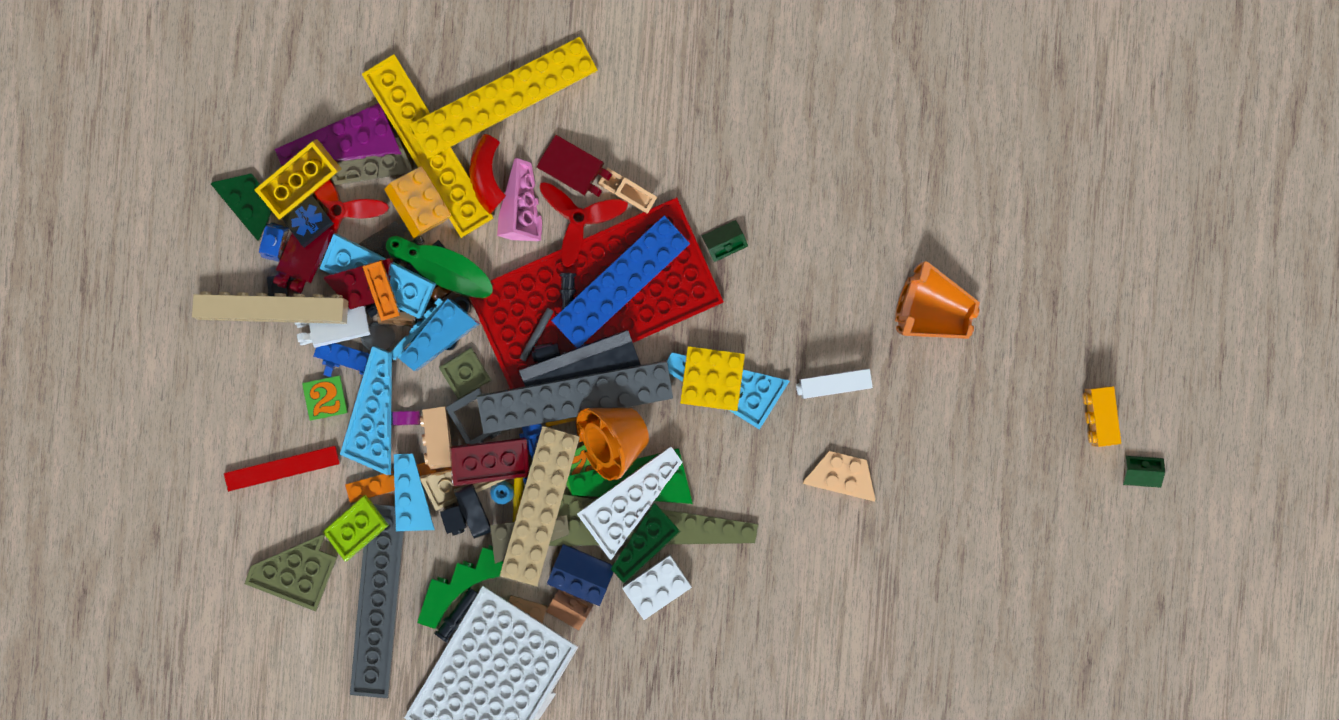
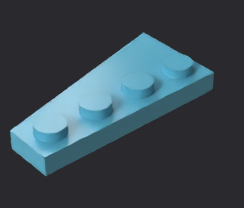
M438 298L435 302L436 306L429 309L423 315V320L415 324L410 330V334L406 335L391 351L393 360L401 357L444 304L445 301Z
M414 453L394 454L396 531L435 530Z

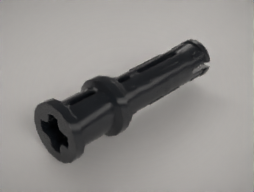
M559 273L561 277V289H559V292L562 294V309L573 300V295L576 293L574 281L577 273Z
M469 588L449 617L447 616L443 619L444 623L434 634L448 643L449 637L454 630L458 629L459 622L469 610L478 593Z

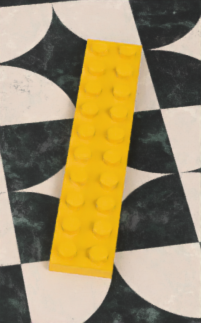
M578 37L409 125L427 159L598 72L582 39Z
M395 54L362 73V76L418 168L423 167L452 216L449 219L459 236L463 238L493 220L492 214H489L477 200L470 178L451 147L427 159L409 124L430 114Z

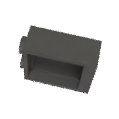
M480 388L446 407L467 445L484 443L483 439L488 436L492 439L501 434L500 431L483 433L471 440L455 411L476 400V395L483 394Z

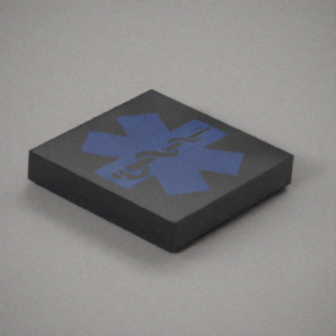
M310 195L282 218L304 248L334 224L313 195Z

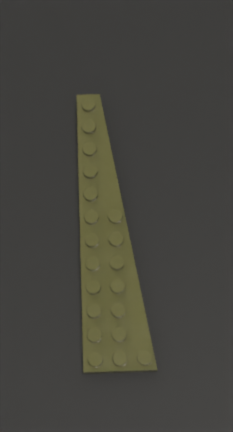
M563 494L557 516L567 515L569 535L550 542L549 546H563V544L568 546L599 545L577 515L579 511L596 499ZM649 507L647 512L641 518L636 527L631 531V533L622 545H628V543L631 540V537L637 531V529L641 525V522L651 510V507ZM661 509L681 531L668 544H743L756 542L758 524Z

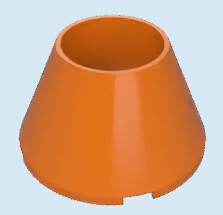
M586 408L580 411L577 416L576 429L577 435L580 437L579 442L583 441L587 452L584 454L596 472L607 480L611 481L621 478L649 442L646 424L640 414L633 408Z

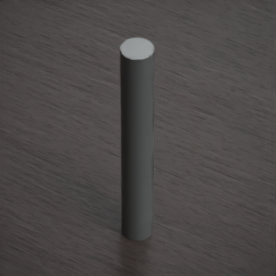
M546 309L520 356V359L523 361H527L554 312L551 309Z

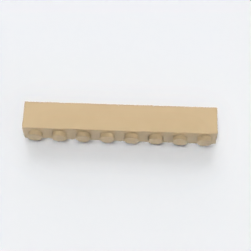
M201 291L200 295L193 294L192 318L218 321L347 324L348 301L342 298V295H331V298H324V295L312 294V297H305L304 294H293V297H286V294L275 293L274 296H268L266 293H256V296H249V293L238 292L237 295H230L229 292H219V295H212V292Z

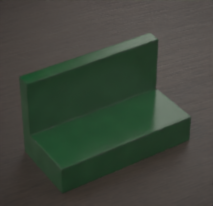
M736 220L702 235V239L708 248L713 262L748 247L745 236Z
M1125 456L1126 472L1123 485L1162 487L1166 473L1164 458Z

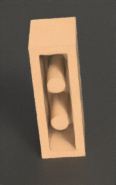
M445 406L423 409L420 423L421 427H424L425 434H422L423 445L427 448V453H424L425 464H428L431 469L451 467L449 447H452L448 411Z

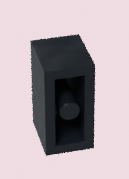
M459 505L440 511L447 534L452 533V536L464 533V528L468 525Z

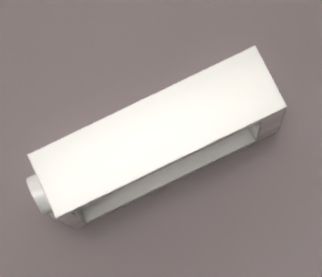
M870 369L799 379V383L796 384L797 394L801 395L803 399L873 388Z

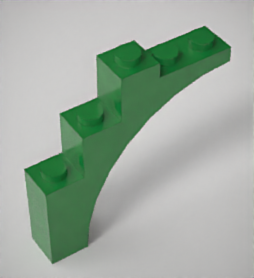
M488 545V548H482L476 568L473 567V563L463 560L462 563H457L450 584L448 579L438 576L437 579H431L417 621L418 624L437 629L446 610L462 592L479 582L500 576L504 560L495 564L492 545Z

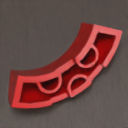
M483 134L473 149L469 176L477 200L491 214L506 197L498 187L492 170L493 157L501 142L491 135Z

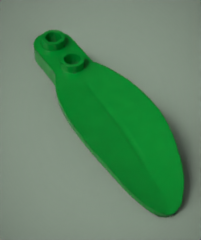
M393 236L387 240L386 249L391 256L412 264L422 276L437 285L475 298H486L492 294L493 287L487 275L463 255L443 247L417 245L399 236ZM394 243L399 244L397 248L392 247ZM411 251L417 252L413 256L409 254Z

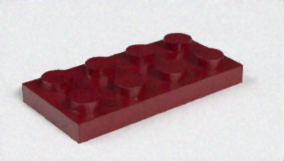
M526 438L449 447L453 486L522 478L529 475Z

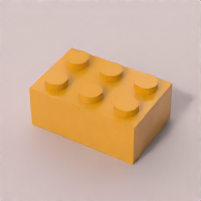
M422 166L390 182L384 189L413 238L444 223L452 216Z
M1114 386L1085 389L1082 398L1084 405H1087L1085 421L1090 427V431L1087 432L1088 442L1092 443V446L1095 447L1122 444Z

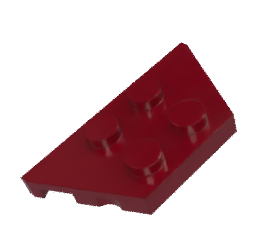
M393 258L382 260L389 282L391 275H389L390 266L393 264ZM363 266L324 277V280L335 293L342 295V298L348 301L349 309L375 303Z

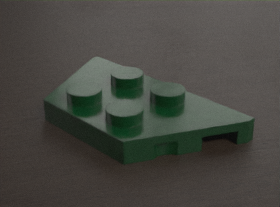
M250 173L212 182V187L257 241L261 240L262 233L270 220L272 211L254 190L260 185L255 176Z

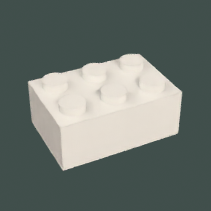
M670 554L622 587L643 620L692 588Z

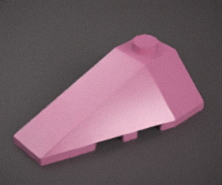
M518 158L514 159L505 191L506 197L503 199L498 217L497 236L509 240L541 241L542 219L541 216H538L536 205H539L538 198L535 199L534 195L535 181L530 162Z

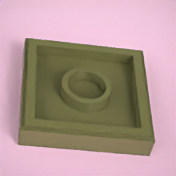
M472 347L439 367L458 400L492 380Z

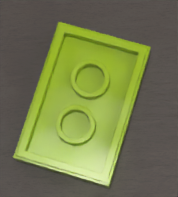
M364 495L329 525L323 533L346 562L389 525L367 495Z

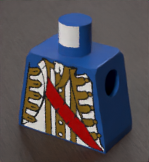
M272 222L265 226L259 248L262 258L280 261L290 230L287 226Z

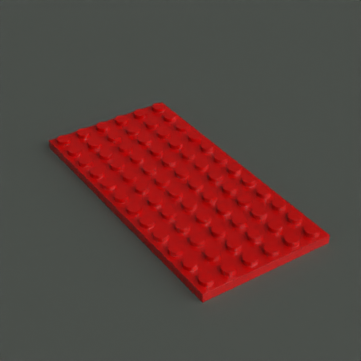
M677 197L650 209L648 214L643 212L583 239L580 253L575 263L569 268H565L562 264V249L491 280L493 290L490 296L486 298L469 296L510 389L525 386L519 369L538 363V361L534 362L532 352L526 362L520 359V356L547 308L554 312L535 346L550 342L552 344L557 343L560 354L576 349L571 341L551 321L562 310V294L559 292V289H561V277L559 273H577L574 281V289H576V293L573 295L574 299L663 215L690 244L581 346L627 329L634 343L724 303Z

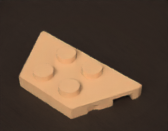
M828 451L803 481V484L875 502L867 460Z

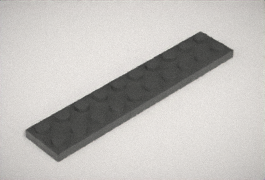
M667 360L476 395L484 434L577 417L579 412L586 408H626L673 399Z
M373 504L389 526L363 547L350 695L388 699L404 531H396L395 506Z

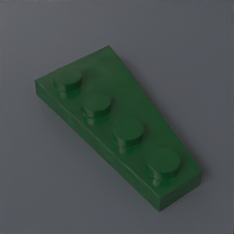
M656 503L653 504L651 510L645 516L641 525L631 537L630 542L611 568L623 583H626L681 532Z

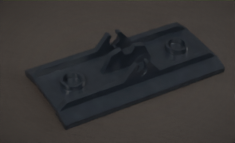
M627 329L519 369L524 385L530 386L641 364Z

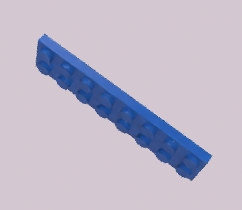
M663 215L551 321L576 348H579L690 243Z

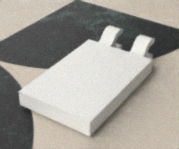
M365 306L349 309L348 307L347 324L295 323L297 328L310 326L311 333L297 334V339L300 345L313 343L314 348L371 335Z

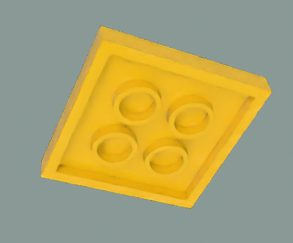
M688 346L680 404L738 411L745 354Z

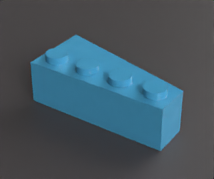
M447 299L399 359L413 371H418L481 323L452 299Z

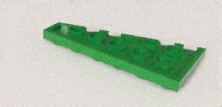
M679 448L673 449L682 461ZM660 453L635 459L624 475L618 480H607L597 473L595 469L568 476L571 493L572 495L600 497ZM683 462L654 501L693 504Z

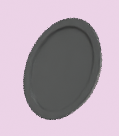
M373 322L369 324L371 335L361 337V342L367 349L371 350L372 346H377L386 350L394 343L395 332L390 325Z

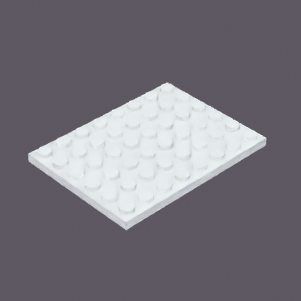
M482 586L404 718L406 720H535L578 649V646L487 587Z

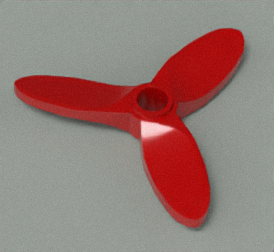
M330 179L314 192L317 198L328 208L327 215L334 223L330 227L334 231L333 234L338 233L342 219L346 217L358 219L381 216L389 210V205L380 200L356 199L345 203L342 202L336 187ZM337 205H340L342 212L337 216L334 209Z
M543 182L540 183L539 187L542 196L548 204L569 220L561 252V260L565 268L571 267L580 253L586 224H599L622 215L628 207V203L624 200L611 199L594 203L582 209L578 208L564 192L554 185ZM580 215L583 217V221L576 222L573 217Z

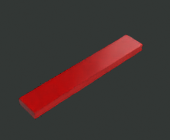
M331 446L223 474L229 492L339 465L340 460L337 447Z

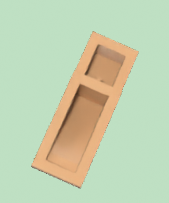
M607 167L606 170L613 174L609 181L601 177L597 185L648 214L657 197Z

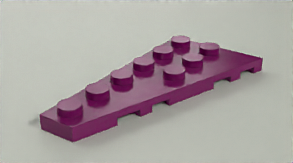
M379 103L275 149L281 166L285 165L316 139H318L336 162L364 159L369 156L381 157L386 154H402L385 112Z

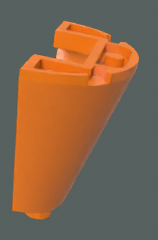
M924 261L914 269V276L908 277L900 294L895 314V321L899 324V326H896L897 332L904 336L969 339L974 331L972 320L979 315L980 302L929 262Z

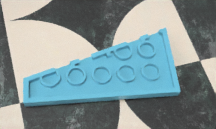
M372 346L340 455L383 474L391 475L392 353L377 346Z
M671 353L667 360L669 373L683 382L686 356ZM743 370L738 411H729L760 430L790 381Z

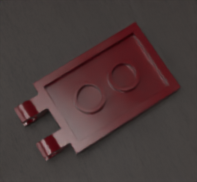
M558 135L554 136L536 166L539 170L584 196L589 191L595 196L600 197L603 191L592 183L597 175L608 181L613 175L608 170L602 168L604 165L603 161Z
M328 228L305 248L292 233L276 268L279 274L275 276L273 282L277 286L285 288L289 277H294L296 279L291 282L290 289L301 294L305 283L312 282L334 231Z

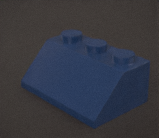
M563 544L547 585L600 606L614 573L611 570L613 564Z

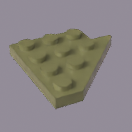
M322 534L252 565L244 584L317 611L338 557L320 551L325 535Z

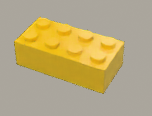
M316 139L254 190L280 220L342 169L318 139Z

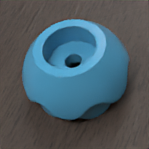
M504 480L491 486V498L498 504L508 503L514 496L512 484Z

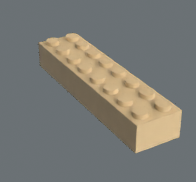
M542 426L499 577L535 587L538 586L579 436Z

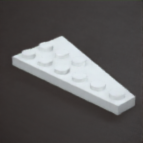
M671 446L577 513L610 560H612L631 531L636 527L666 483L682 464L681 459Z

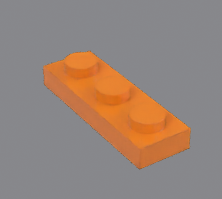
M379 260L363 265L381 321L400 316L383 261Z

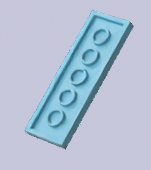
M336 233L332 236L320 269L329 274H335L375 261L385 260L386 258ZM393 262L389 273L391 275L390 285L398 308L420 319L425 312L436 283Z

